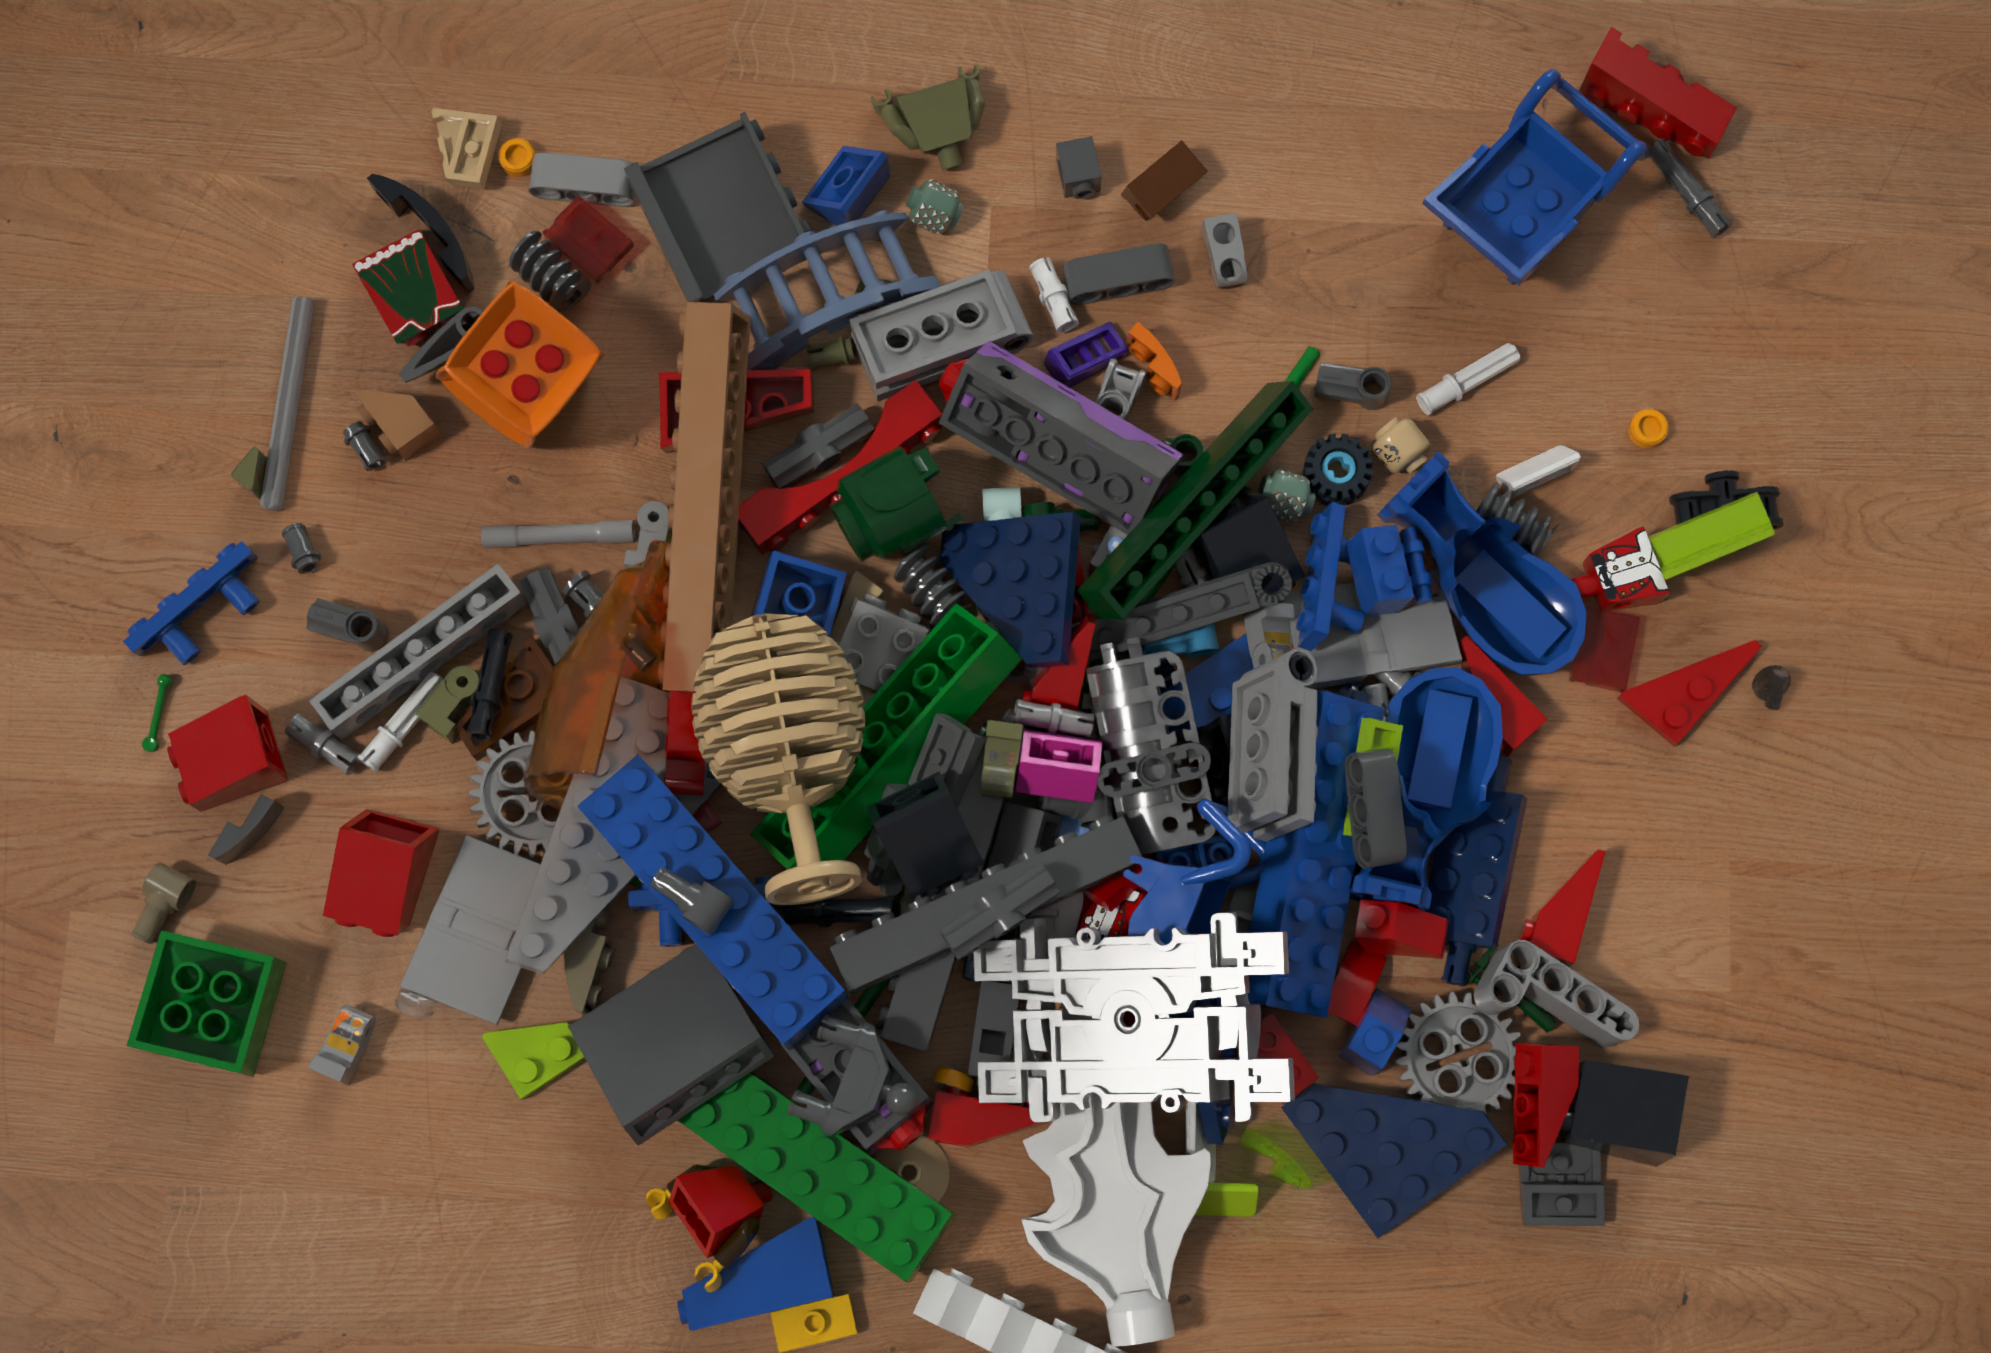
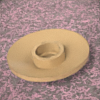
M921 1135L914 1143L902 1151L892 1149H879L875 1157L901 1176L904 1167L908 1165L914 1166L917 1169V1176L910 1182L937 1201H940L948 1187L950 1169L946 1155L937 1143Z

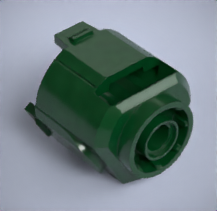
M897 446L838 480L836 493L839 500L830 504L829 507L846 540L861 562L872 556L882 558L897 549L901 554H904L945 530L947 532L951 531L955 524L964 520L961 513H957L944 520L933 495L926 485L927 481L940 473L937 464L926 448L907 455L901 446Z

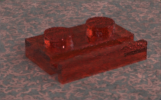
M579 195L557 216L554 224L548 230L545 229L542 232L546 240H549L555 248L560 250L562 254L597 284L601 281V277L607 271L610 272L634 247L629 237Z
M1585 605V639L1574 660H1572L1569 681L1582 682L1589 686L1622 693L1627 690L1640 617L1605 609H1593L1591 606Z

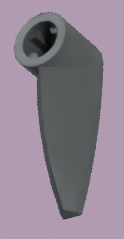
M476 306L466 307L461 310L418 350L398 375L407 383L444 366L457 344L484 310Z

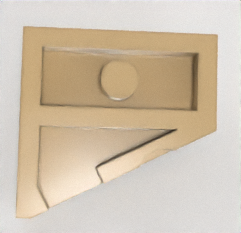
M433 108L432 117L438 128L439 137L437 141L439 150L444 157L442 164L446 180L451 185L485 189L502 121L496 115Z

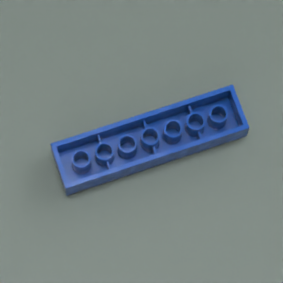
M1317 691L1316 725L1318 735L1316 738L1315 758L1317 773L1315 776L1314 800L1316 811L1314 822L1266 842L1249 933L1287 932L1289 974L1249 975V1003L1327 1018L1356 865L1352 837L1343 835L1348 804L1345 761L1349 754L1356 753L1361 719L1372 718L1383 721L1385 708L1328 691Z
M639 754L577 806L788 1050L821 1023L826 1013L831 1014L849 998L844 988ZM662 867L667 868L691 884L697 882L702 885L703 882H707L734 900L733 905L712 936L681 916L683 912L678 908L679 905L651 887L653 878Z

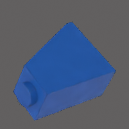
M1376 988L1361 1019L1353 1027L1337 1056L1369 1076L1378 1073L1384 1068L1401 1039L1411 1008Z

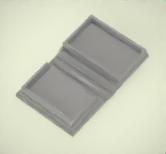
M1426 571L1431 574L1433 586L1430 587L1433 601L1426 604H1418L1415 591H1413L1414 598L1398 613L1365 616L1363 625L1356 634L1330 626L1329 635L1312 651L1306 650L1315 659L1318 669L1315 682L1307 686V688L1317 689L1355 683L1357 681L1361 682L1364 681L1367 675L1392 671L1407 672L1462 662L1447 599L1440 586L1438 571ZM1354 582L1335 586V602L1358 611L1361 610ZM1301 591L1290 593L1282 600L1283 603L1293 604L1295 618L1289 622L1292 646L1294 648H1300L1298 647L1300 631L1296 629V623L1304 604V598H1301Z
M466 835L400 987L498 1025L522 970L521 967L506 963L505 960L540 864L519 855L516 856L506 850H500L498 847Z

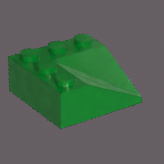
M161 930L126 1046L254 1077L287 962L273 956Z

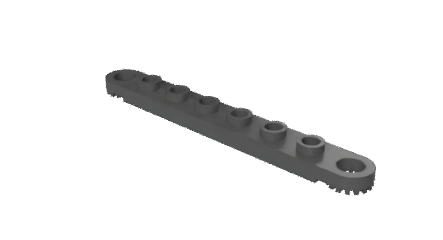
M1269 562L1138 603L1123 620L1099 619L1096 616V625L1087 662L1102 658L1100 645L1112 642L1115 653L1128 650L1126 639L1139 637L1141 645L1250 612L1272 603H1278V601L1284 600L1290 594L1292 588L1290 573L1283 565ZM1274 572L1281 575L1283 585L1278 591L1267 592L1261 587L1262 579L1268 573ZM1080 622L1072 624L1071 633ZM1025 662L1026 665L1022 671L1018 673L1010 672L1003 681L1018 684L1035 678L1043 667L1034 668Z

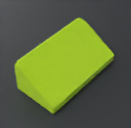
M1209 1183L1195 1215L1252 1217L1256 1213L1258 1186L1256 1184Z

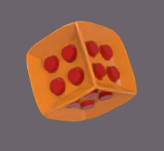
M509 281L506 288L494 298L466 332L449 356L445 366L437 370L436 379L440 380L457 399L492 427L511 440L523 445L525 449H529L533 446L535 438L554 420L580 388L604 354L585 333L547 302L527 288L514 281Z

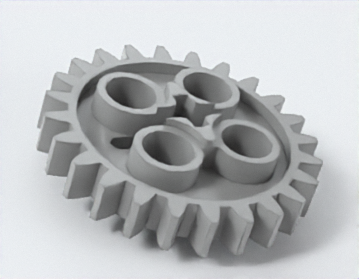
M534 731L530 732L527 742H523L520 735L515 733L514 745L509 746L505 740L500 739L499 747L501 752L497 753L488 748L486 755L490 762L477 761L476 767L483 775H471L470 782L480 788L469 791V798L479 800V803L470 807L471 814H483L476 822L477 828H483L489 825L490 829L486 839L489 841L496 836L501 837L500 850H503L509 843L514 844V855L516 856L520 853L522 847H528L530 857L535 856L537 847L542 846L544 852L546 851L556 821L551 822L544 819L541 810L543 807L551 804L561 809L565 797L548 795L546 793L567 792L578 762L575 763L574 761L578 753L577 748L567 753L563 751L565 739H561L554 746L550 744V733L544 736L542 742L536 740ZM509 767H516L521 770L524 777L520 782L512 784L503 779L502 772ZM547 767H555L562 773V779L557 783H548L541 777V772ZM528 787H536V793L540 794L537 796L536 802H530L528 795H525ZM499 791H505L508 793H517L521 795L498 797L497 793ZM508 805H517L522 809L524 816L519 821L510 822L502 816V810Z
M1450 992L1447 996V1004H1444L1442 999L1436 995L1432 998L1433 1009L1425 1003H1421L1418 1009L1422 1017L1409 1014L1408 1022L1413 1027L1412 1029L1405 1028L1402 1036L1407 1039L1406 1042H1400L1395 1047L1396 1050L1404 1052V1057L1395 1060L1394 1065L1403 1066L1406 1069V1072L1398 1077V1081L1410 1080L1412 1083L1405 1094L1408 1096L1418 1092L1421 1095L1419 1100L1455 1107L1483 1110L1485 1114V1105L1493 1111L1499 1110L1500 1105L1496 1097L1505 1100L1511 1099L1512 1095L1506 1089V1086H1515V1077L1511 1074L1512 1071H1515L1514 1056L1516 1047H1513L1512 1041L1521 1035L1519 1032H1507L1506 1028L1513 1020L1508 1018L1500 1022L1497 1019L1499 1014L1487 1015L1483 1013L1477 1005L1472 1004V996L1468 992L1464 995L1461 1002H1458L1454 992ZM1464 1021L1473 1022L1478 1027L1479 1037L1475 1042L1467 1041L1461 1035L1460 1028ZM1426 1035H1435L1441 1040L1443 1048L1439 1055H1431L1425 1050L1423 1042ZM1486 1042H1489L1492 1046L1490 1050L1463 1060V1067L1460 1062H1454L1433 1071L1426 1069L1427 1064L1454 1054V1047H1456L1458 1052H1463ZM1484 1058L1492 1063L1494 1073L1491 1079H1483L1477 1074L1475 1066L1478 1059ZM1442 1072H1449L1457 1079V1089L1454 1093H1447L1440 1088L1438 1079Z

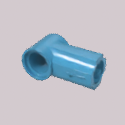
M1214 623L1142 645L1143 655L1171 652L1177 656L1186 655L1187 658H1199L1220 651Z

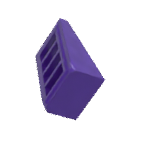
M1107 322L1049 349L1044 365L1052 378L1071 388L1106 368L1112 358L1118 361L1128 355L1129 349L1112 323ZM1103 337L1111 351L1107 353L1098 339ZM1088 345L1091 346L1097 358L1094 359L1087 348ZM1077 352L1084 364L1080 365L1073 354Z

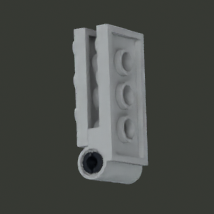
M989 269L849 319L852 330V342L877 401L892 397L915 380H917L920 386L940 380L950 363L972 357L988 341L1009 353H1014L1027 347L1034 339L1007 274L1004 271L990 272Z
M1301 648L1292 649L1246 672L1232 686L1227 818L1242 833L1253 830V838L1265 842L1314 822L1316 811L1314 800L1315 776L1317 773L1315 758L1316 738L1318 735L1316 725L1317 690L1307 688V686L1315 682L1318 669L1313 656Z

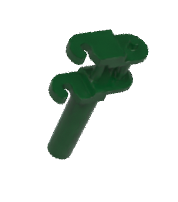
M1488 949L1473 964L1477 969L1474 972L1468 971L1467 975L1469 978L1466 980L1467 984L1473 981L1478 985L1481 979L1479 974L1483 969L1486 970L1489 964L1487 959L1495 950ZM1494 986V994L1497 997L1498 995L1495 992L1498 988ZM1525 996L1516 1005L1546 1033L1557 1023L1543 1008Z

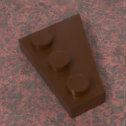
M532 635L524 642V649L512 663L509 661L506 664L500 690L502 704L500 710L496 712L491 741L477 742L472 740L473 737H467L472 706L456 724V732L476 761L486 756L488 748L492 750L497 749L500 739L506 742L514 737L515 733H521L573 698V695Z

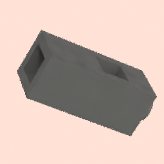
M981 981L968 1076L976 1079L975 1086H978V1062L1011 1061L1014 1042L1013 1011L1018 1010L1019 999H1012V984Z

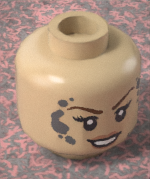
M1395 417L1374 435L1377 441L1373 445V450L1392 473H1400L1406 469L1411 474L1427 461L1423 454L1429 449L1430 442L1411 419L1400 421L1398 417Z

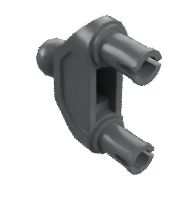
M826 1013L821 1022L827 1027L836 1029V1031L820 1026L817 1038L849 1048L851 1054L834 1100L826 1102L796 1090L792 1099L795 1102L806 1105L807 1108L790 1103L787 1114L820 1125V1130L823 1131V1134L835 1136L876 1114L882 1101H885L889 1110L897 1115H906L913 1111L918 1101L915 1089L908 1083L888 1085L892 1074L874 1025L866 1022L864 1024L860 1023L857 1026Z

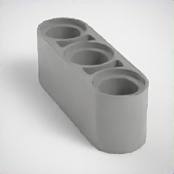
M536 153L533 156L528 192L534 197L545 200L628 207L633 205L635 194L626 178L624 168L633 163L619 159Z

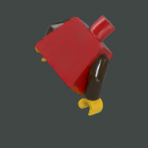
M696 1164L667 1184L668 1189L665 1191L660 1188L651 1189L646 1195V1202L649 1207H653L651 1213L657 1220L668 1217L673 1208L706 1258L714 1256L715 1260L712 1263H701L695 1269L697 1282H700L706 1274L713 1273L712 1279L704 1287L707 1292L711 1293L718 1290L721 1286V1270L724 1267L729 1269L759 1231V1221L764 1209L763 1204L770 1202L773 1195L771 1187L762 1180L749 1184L736 1166L712 1167Z

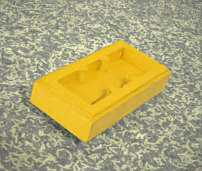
M850 1294L770 1313L779 1353L858 1334Z

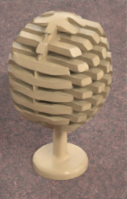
M765 613L751 616L723 629L722 632L716 633L702 657V663L700 668L697 669L694 681L695 693L692 695L691 711L694 716L692 723L703 759L706 763H709L711 768L709 770L718 782L729 788L726 789L729 794L750 809L756 808L760 812L787 813L797 867L773 876L765 885L766 900L772 904H804L846 893L859 886L863 880L860 868L852 862L843 860L821 861L810 809L834 797L835 792L840 791L855 767L854 762L856 756H859L863 742L862 732L865 727V711L862 708L863 696L861 688L857 684V676L854 669L845 659V653L822 627L807 616L799 617V615Z

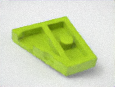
M564 1022L492 1031L481 1035L521 1100L526 1099L585 1060L568 1028L569 1023Z

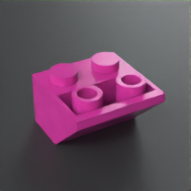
M1023 728L1015 792L1093 803L1097 778H1099L1102 742L1097 738H1085L1083 736L1062 733L1051 734L1046 731Z

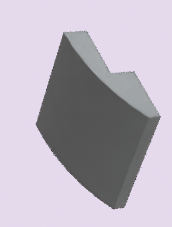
M1555 1141L1544 1168L1519 1165V1188L1523 1225L1605 1226L1604 1185L1601 1184V1152L1563 1143L1562 1141Z

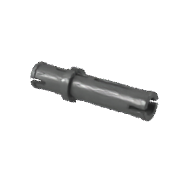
M1662 138L1648 148V157L1682 197L1683 201L1687 204L1686 210L1689 214H1694L1701 221L1712 238H1716L1718 234L1724 233L1732 225V222L1712 199L1714 198L1712 192L1705 190L1691 171L1672 150L1667 140Z

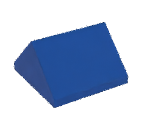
M842 146L802 203L835 226L860 219L890 178L887 155L883 151Z

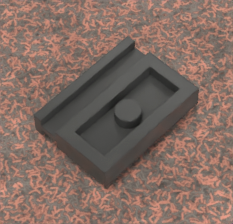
M936 713L908 784L912 785L940 771L958 808L986 738L974 734L973 730L944 713Z

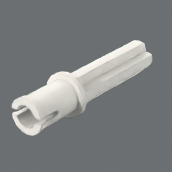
M1506 343L1455 374H1445L1441 382L1416 395L1419 407L1426 415H1430L1453 400H1462L1464 393L1518 363L1520 354L1516 346Z
M430 672L386 725L377 728L380 732L357 758L377 773L381 765L397 746L402 748L403 743L401 741L420 720L416 713L443 678L434 672Z

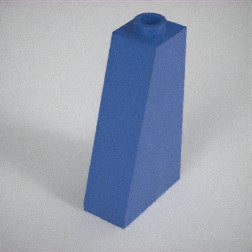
M814 1217L808 1218L739 1257L729 1269L724 1267L720 1272L722 1283L718 1290L709 1293L704 1288L706 1283L712 1279L713 1273L704 1277L700 1282H696L683 1289V1299L678 1300L677 1304L682 1325L688 1323L689 1330L695 1331L835 1297L819 1220Z

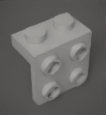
M866 593L864 599L856 595L854 596L849 608L852 614L838 645L845 653L847 663H850L857 676V683L878 691L923 641L929 629L925 624L920 623L923 616L905 608H901L900 612L896 613L885 608L887 605L886 600Z

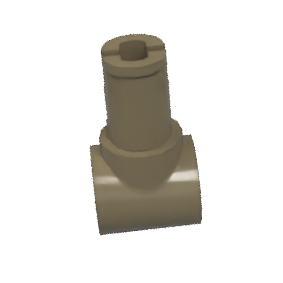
M157 863L150 870L144 881L142 891L147 895L144 900L147 904L131 935L146 943L154 944L168 914H173L175 910H182L191 899L195 891L196 880L163 863Z

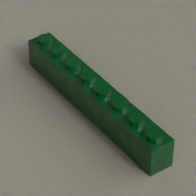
M1293 381L1267 383L1077 590L1078 594L1099 619L1123 620L1314 410Z

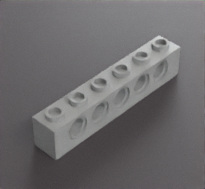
M496 564L317 694L309 702L330 731L343 740L420 684L430 672L435 673L487 635L490 629L498 627L528 605V602L501 566Z

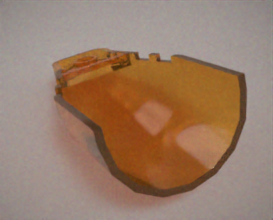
M653 540L649 545L644 561L624 568L614 576L551 670L523 782L526 791L539 801L553 808L561 810L573 774L597 776L621 676L659 689L660 685H663L658 678V668L660 661L663 660L665 644L661 642V626L663 621H667L668 605H665L663 602V589L665 583L669 582L670 567L666 565L665 552L667 545L671 544L670 541ZM632 638L638 640L656 656L642 671L631 656L630 651H633V648L629 643Z

